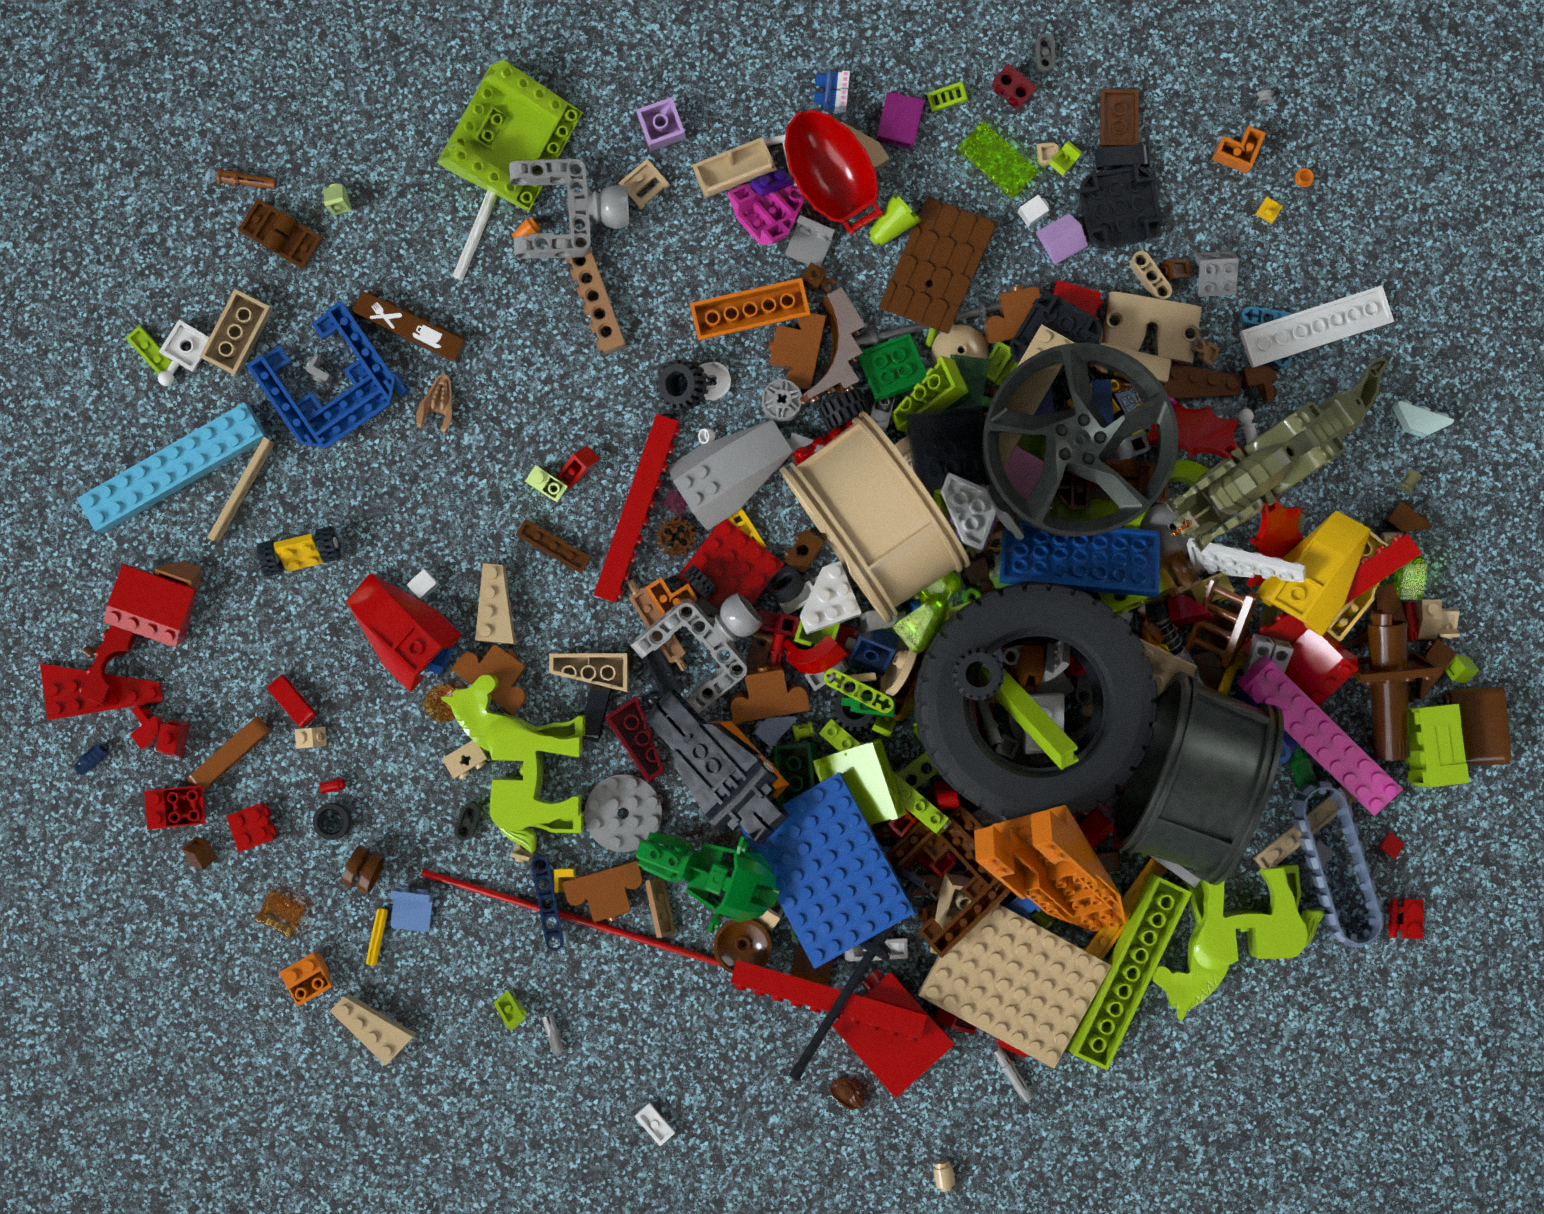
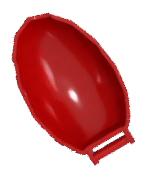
M817 110L796 113L787 126L784 143L790 172L800 192L812 207L831 221L842 223L852 237L854 232L877 217L881 218L883 216V213L876 204L878 186L875 169L870 157L852 131L833 118L832 115ZM873 206L874 211L851 226L848 225L847 221Z

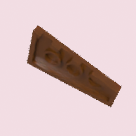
M1171 363L1168 382L1163 383L1162 386L1168 397H1173L1176 400L1239 396L1243 376Z

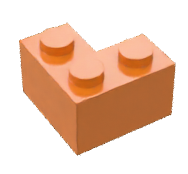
M1248 126L1239 142L1223 136L1218 142L1211 160L1247 174L1254 164L1266 133Z
M661 577L645 587L662 616L683 599L689 598L696 603L699 601L689 584L671 593ZM688 606L683 607V608H682V611L688 609L689 607H688Z

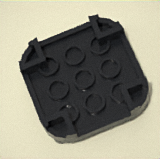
M1133 164L1131 167L1098 173L1094 171L1089 173L1081 182L1078 189V198L1085 234L1092 247L1109 249L1152 240L1160 231L1163 224V216L1161 217L1154 183L1156 179L1154 174L1147 168L1142 167L1141 164Z
M1045 295L1039 299L1037 298L1032 303L1031 310L1009 345L1014 361L1019 364L1041 324L1074 343L1101 344L1103 328L1099 320L1093 315L1088 314L1057 295ZM1063 365L1052 383L1058 387L1068 388L1065 366Z

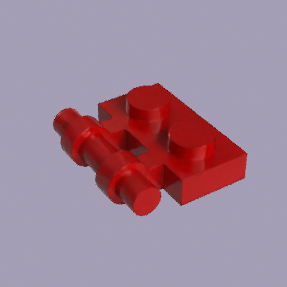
M1390 898V905L1388 906V912H1390L1389 923H1387L1389 937L1397 938V930H1401L1402 938L1423 939L1424 900L1402 898V906H1398V898ZM1399 912H1401V924L1397 923Z

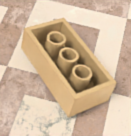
M235 289L200 358L239 377L273 309Z

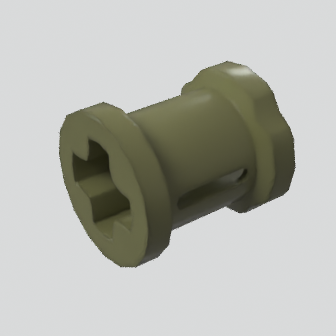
M1408 469L1404 479L1397 486L1402 491L1413 494V488L1423 477L1418 472Z

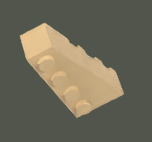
M1106 343L1100 344L1118 349L1132 356L1147 367L1161 384L1168 382L1172 359ZM1095 364L1087 365L1092 372L1123 378L1105 367Z
M483 563L475 640L517 645L506 567Z
M627 653L549 654V673L629 693V654Z
M350 994L344 996L330 1010L385 1066L417 1035L416 1032L405 1028L402 1024L386 1017L385 1014L374 1010Z

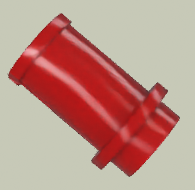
M336 777L334 780L320 782V792L322 794L334 791L342 792L346 788L344 778Z

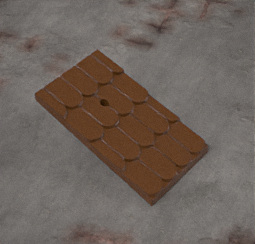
M928 197L919 215L921 221L913 227L903 254L898 261L878 308L949 334L999 222Z

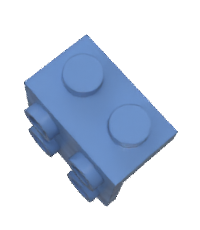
M397 886V889L392 890L390 899H394L391 927L394 929L427 932L430 929L434 893H428L427 889L410 891L409 887Z

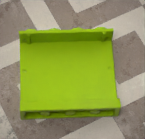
M881 739L813 761L814 770L818 775L820 783L838 772L842 773L869 825L889 819H898L906 815Z

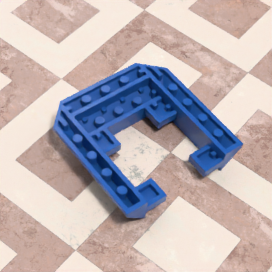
M342 301L325 311L326 314L311 323L322 340L327 339L339 330L359 359L344 369V372L354 386L334 400L322 406L314 393L310 392L299 401H296L277 373L292 362L280 345L266 355H260L246 365L299 444L327 449L391 405L395 377Z

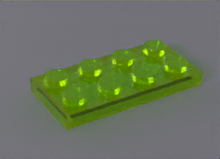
M984 121L957 148L960 154L1012 201L1039 172Z

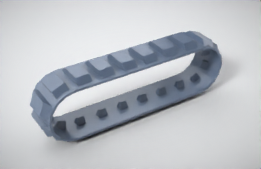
M1314 780L1313 785L1305 783L1297 790L1298 794L1292 800V811L1295 814L1293 820L1296 830L1301 833L1299 839L1302 849H1305L1307 853L1305 855L1307 865L1313 872L1311 874L1313 885L1318 888L1316 895L1319 904L1324 908V921L1330 926L1329 932L1337 941L1344 942L1349 947L1362 948L1363 944L1371 945L1379 938L1378 935L1384 927V917L1381 914L1382 905L1380 899L1375 895L1377 889L1374 879L1370 878L1369 875L1371 870L1368 860H1365L1363 856L1365 850L1362 842L1358 839V827L1352 820L1354 814L1351 805L1345 800L1347 796L1341 788L1337 786L1332 787L1330 782ZM1326 790L1331 793L1329 797L1336 803L1337 815L1340 816L1343 826L1342 831L1346 836L1349 845L1348 850L1353 858V867L1355 872H1357L1360 881L1359 886L1365 897V906L1369 910L1368 926L1358 936L1357 934L1350 933V936L1347 938L1344 935L1346 930L1340 927L1339 915L1335 911L1332 901L1333 895L1329 891L1326 882L1328 879L1322 869L1321 856H1318L1315 846L1316 840L1312 836L1309 826L1311 824L1306 817L1307 800L1313 797V793L1316 791L1319 794H1325Z

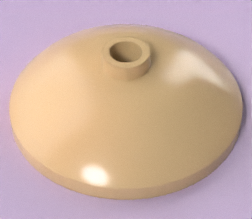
M961 324L953 325L949 334L940 332L935 338L931 349L934 367L941 355L955 360L964 381L971 380L979 375L989 354L988 345L983 335L975 328ZM960 347L964 349L962 354L958 352Z

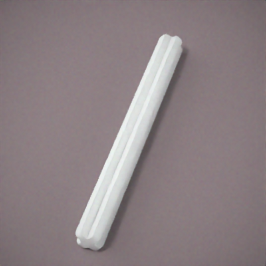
M487 190L453 273V277L458 280H463L497 199V195Z

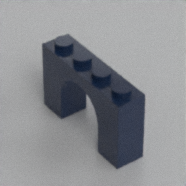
M1111 379L1091 380L1092 397L1104 419L1110 425L1114 422ZM1053 385L1050 386L1034 415L1040 416L1056 412L1054 409Z

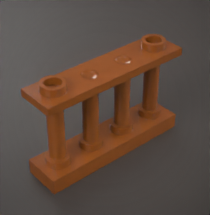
M1217 576L1207 581L1204 588L1206 593L1201 605L1209 611L1233 621L1235 627L1233 631L1229 632L1207 621L1194 623L1192 631L1188 633L1185 639V643H1187L1185 650L1189 651L1195 645L1220 656V659H1222L1220 666L1227 669L1235 662L1260 595L1251 592L1243 597L1218 586L1220 577ZM1216 593L1239 603L1242 607L1240 613L1235 614L1212 604L1214 594ZM1203 628L1226 638L1229 642L1227 648L1222 649L1199 639L1201 629Z

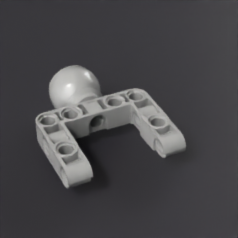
M579 159L513 161L509 164L510 183L512 185H567L569 234L553 235V233H541L514 238L516 258L584 257L590 251V227L594 223L597 225L601 221L605 226L612 229H622L629 226L627 187L616 184L605 187L600 193L596 190L592 192L587 188L586 167L583 161ZM574 169H578L580 173L574 174L571 171ZM539 170L542 174L535 175L533 172ZM578 187L582 191L574 192L572 189ZM582 224L584 225V228L577 229L575 225ZM583 242L586 246L581 248L576 243ZM540 243H544L547 245V247L541 249L537 245Z
M739 592L731 595L724 601L720 609V615L716 614L715 617H708L695 601L686 598L677 603L630 643V646L643 659L652 650L655 651L668 641L673 633L682 626H686L699 642L702 641L721 667L684 696L686 701L699 714L744 678L747 673V662L734 647V641H737V637H747L754 634L763 624V620L752 604ZM688 606L692 609V612L686 614L682 611V608ZM702 621L705 626L697 628L695 622ZM654 631H660L663 634V636L660 638H656L653 636L652 633ZM728 650L730 655L723 657L720 655V652ZM739 664L743 668L740 671H735L732 667ZM709 688L713 693L706 695L703 693V690Z

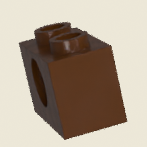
M806 529L803 533L801 531L798 532L794 539L796 544L793 548L789 547L783 556L786 558L784 563L795 567L803 575L825 542ZM800 546H805L808 549V554L800 556L797 549Z

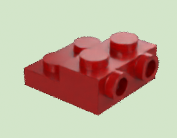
M260 803L226 816L238 852L277 839V829L271 823V811L265 803Z

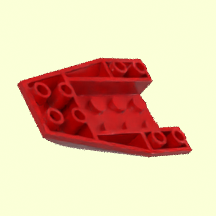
M372 573L365 578L345 601L383 666L409 692H412L424 679L421 675L422 671L443 648L450 649L462 636L437 609Z

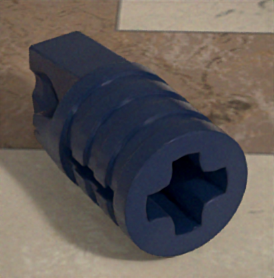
M96 742L94 746L88 749L74 764L76 773L83 775L109 755L105 746Z

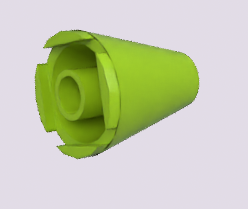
M894 193L882 211L883 216L881 218L878 217L870 229L869 233L871 236L869 239L876 246L878 244L883 246L918 224L921 219Z

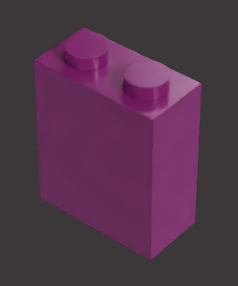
M898 91L887 92L876 141L913 149L924 100L915 95L910 97L904 96Z

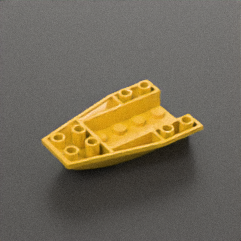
M1336 510L1282 558L1283 561L1298 562L1305 566L1306 578L1304 582L1284 581L1277 576H1271L1270 579H1265L1256 592L1260 595L1258 600L1270 607L1274 605L1304 622L1306 628L1323 637L1346 602L1371 529Z

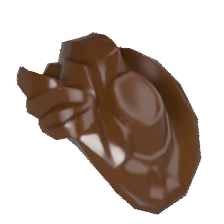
M841 1077L833 1080L830 1085V1094L840 1105L850 1110H861L864 1106V1095H869L868 1091L864 1089V1086L858 1080Z

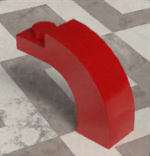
M829 635L818 645L808 650L798 649L788 639L782 643L787 649L785 651L788 655L786 657L787 661L796 670L804 674L824 672L838 664L847 655Z

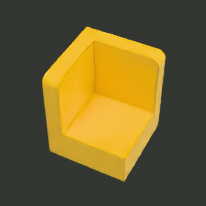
M575 868L554 869L555 893L564 892L562 882L576 877Z

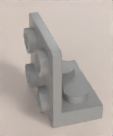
M800 215L785 255L806 265L812 262L821 267L834 238L835 230Z
M1235 252L1195 253V261L1199 266L1198 296L1236 295L1239 258Z

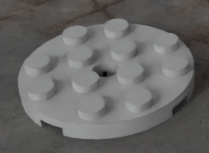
M621 774L604 779L591 791L585 805V822L591 836L601 846L616 852L637 850L640 841L646 840L649 832L655 833V831H658L662 820V805L658 794L645 780L633 775ZM620 808H626L629 811L627 818L622 819L619 817L618 811Z

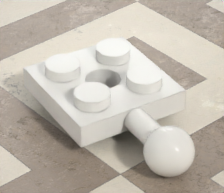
M178 320L159 350V353L173 360L167 370L162 371L158 375L159 383L163 386L171 385L174 381L173 374L179 365L194 373L202 360L200 355L209 337ZM185 341L190 342L192 345L188 351L181 349V345Z

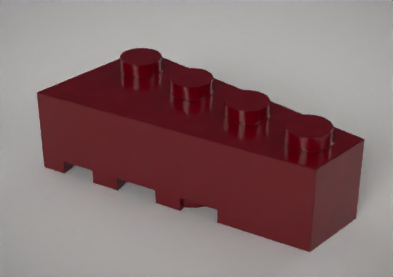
M637 696L604 717V720L647 783L664 772Z

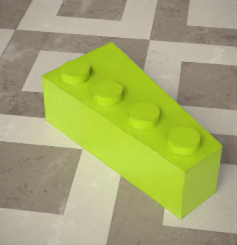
M941 355L935 367L927 371V376L924 380L916 384L913 393L909 397L906 396L893 411L891 416L897 430L908 433L906 415L945 410L969 392L955 360Z

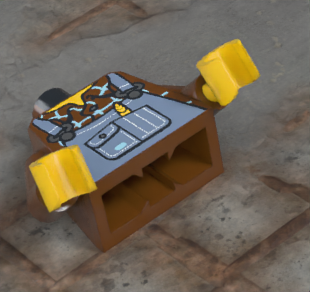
M1111 380L1112 397L1121 409L1118 411V414L1125 415L1146 403L1137 389L1128 381ZM1139 430V431L1133 433L1132 435H1136V434L1139 433L1141 430Z

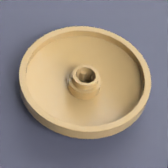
M907 621L897 632L900 638L896 651L884 676H880L879 690L889 697L894 696L900 690L916 664L921 628L919 624L912 621Z

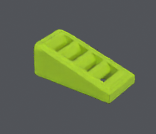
M963 81L926 93L932 112L969 102ZM959 89L962 96L960 98H958L956 90ZM951 91L953 93L954 100L950 99L949 92ZM941 94H945L947 102L943 103ZM934 96L938 97L940 105L936 106Z

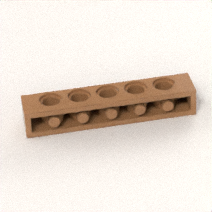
M583 242L576 243L581 248L586 246ZM591 249L584 257L565 258L567 263L571 262L573 269L570 272L573 280H577L579 283V287H576L579 297H584L586 304L583 305L586 316H591L592 322L589 325L592 333H597L599 338L596 340L599 351L603 350L604 354L608 355L626 348ZM580 258H584L586 260L585 264L582 266H578L576 264L577 260ZM591 276L592 281L586 284L583 283V278ZM593 293L599 295L596 301H590L589 296ZM598 311L605 312V316L602 319L595 317ZM604 329H611L612 333L610 336L604 337L602 336V331Z

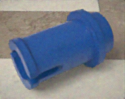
M397 372L392 373L395 377L394 388L399 396L402 397L409 393L410 388L402 380L401 374Z

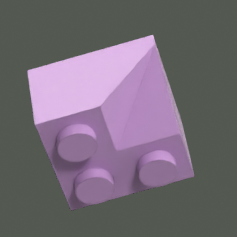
M672 97L636 110L650 152L686 139L685 131Z

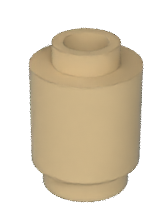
M950 1161L934 1163L935 1168H933L936 1188L941 1189L942 1192L952 1190L956 1183L953 1166L950 1165Z

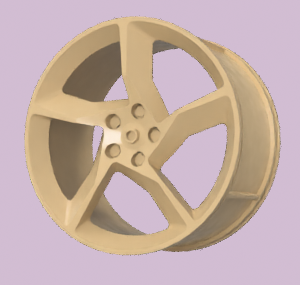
M862 411L859 413V418L855 417L852 419L853 424L815 454L797 466L791 462L788 464L789 469L782 467L779 470L845 569L878 614L888 623L891 621L889 617L891 614L894 617L898 615L895 609L896 606L954 570L959 572L962 570V566L967 568L970 566V561L953 529L912 468L876 422L866 412Z

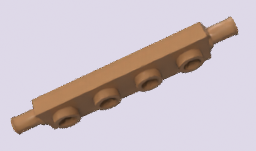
M633 579L631 580L632 585L630 582L627 583L632 591L629 599L648 628L662 617V614L646 588L639 589ZM654 631L652 633L653 636L656 638H660L663 636V634L660 631ZM673 633L672 637L660 646V649L668 662H676L682 672L684 668H688L682 658L686 652Z

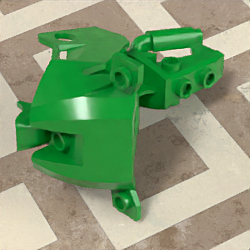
M656 831L655 833L649 832L647 839L639 843L635 854L639 859L638 866L668 882H679L682 880L688 882L686 892L713 910L714 915L707 932L712 933L715 932V929H719L722 921L720 916L730 918L736 922L748 921L764 915L768 908H773L779 894V888L776 887V877L762 854L747 850L749 842H747L748 837L741 836L737 848L703 842L700 851L694 850L693 845L684 840L685 838ZM662 845L674 847V849H670V848L664 847V846H662ZM724 852L734 853V864L722 859ZM734 865L735 868L730 878V876L727 875V872ZM721 889L726 891L722 903L708 897L710 892L723 896Z

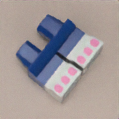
M827 70V74H816L815 86L825 87V92L815 91L813 103L824 105L823 109L846 112L850 71L832 72Z

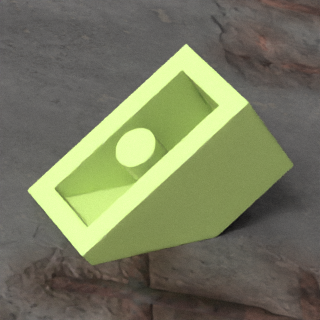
M331 184L329 188L324 189V204L333 216L352 211L347 190L342 184Z

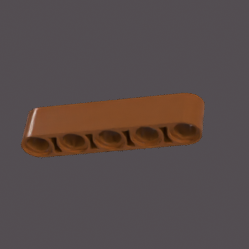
M259 716L255 717L198 767L187 780L192 786L203 785V792H205L268 736L271 730Z

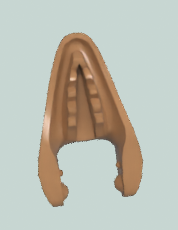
M441 374L438 376L419 405L416 413L418 428L422 429L425 426V418L428 413L436 412L445 415L443 425L441 426L442 433L448 431L452 420V391L448 375Z

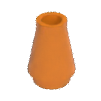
M533 217L526 218L511 235L513 238L530 236V234H538L541 228Z

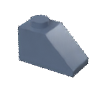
M774 717L766 718L765 721L760 719L754 726L756 728L754 733L768 746L772 747L797 718Z

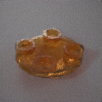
M441 684L434 686L428 691L423 707L431 719L440 723L455 719L451 706L441 699L443 696H452L456 690L450 685Z

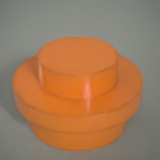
M1302 168L1296 172L1294 179L1298 186L1305 188L1313 183L1314 174L1310 169Z

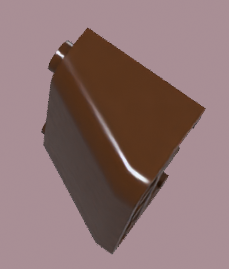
M1496 686L1445 690L1443 695L1444 704H1459L1467 766L1510 764L1511 748L1504 688Z

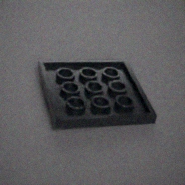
M983 406L906 415L913 471L927 491L941 490L949 473L977 485L990 484L982 456V434L985 423Z

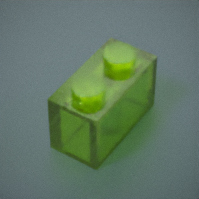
M1417 556L1395 571L1396 580L1393 582V585L1400 600L1423 599L1427 563L1422 556Z

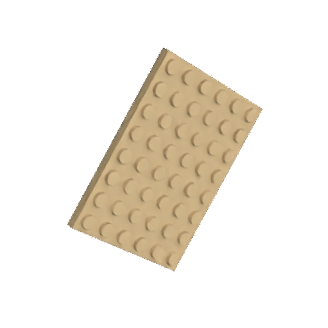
M998 904L943 958L938 956L921 986L918 996L1042 1063L1055 1068L1110 970L1111 965Z

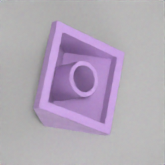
M1070 214L1036 231L1054 265L1088 247L1082 225Z

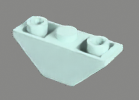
M1407 400L1398 401L1392 406L1404 432L1422 438L1454 422V419L1448 418V414L1431 412V409L1425 406H1413L1412 402Z

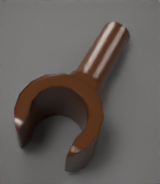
M103 641L94 648L87 645L82 650V653L88 658H94L97 648L101 647Z

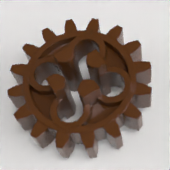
M673 516L670 522L664 519L665 525H658L661 531L655 532L659 536L655 541L661 543L658 546L659 550L664 548L663 554L666 555L670 552L671 558L674 557V554L681 558V553L687 556V549H694L691 543L697 542L693 539L697 533L691 532L694 526H688L689 520L682 522V517L680 516L677 521H675ZM680 526L685 527V531L680 533L679 537L682 540H687V545L682 546L678 540H675L674 547L668 548L667 544L672 542L673 538L671 535H666L665 530L671 529L672 533L676 535Z

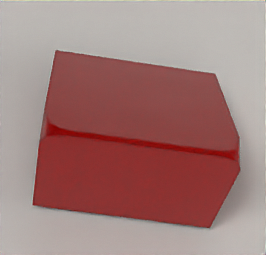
M1389 831L1377 847L1391 859H1396L1405 844Z

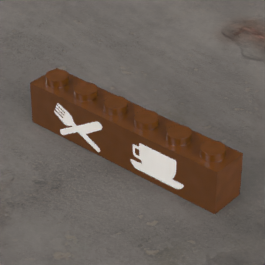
M361 291L352 309L355 315L458 364L467 346L462 335L456 332L452 335L446 332L447 328L440 324L434 326L429 323V319L421 315L419 318L412 315L413 312L404 307L401 310L395 307L396 303L388 299L385 301L378 299L379 295L372 291H368V293Z

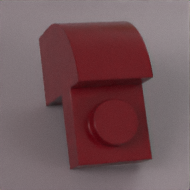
M758 609L757 612L763 620V624L759 629L792 637L796 636L799 617Z

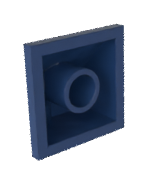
M883 628L860 633L847 662L884 676L896 651L900 635Z

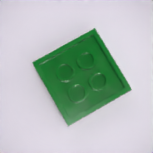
M910 333L861 350L862 354L858 358L875 402L912 390L917 383H921L927 376Z

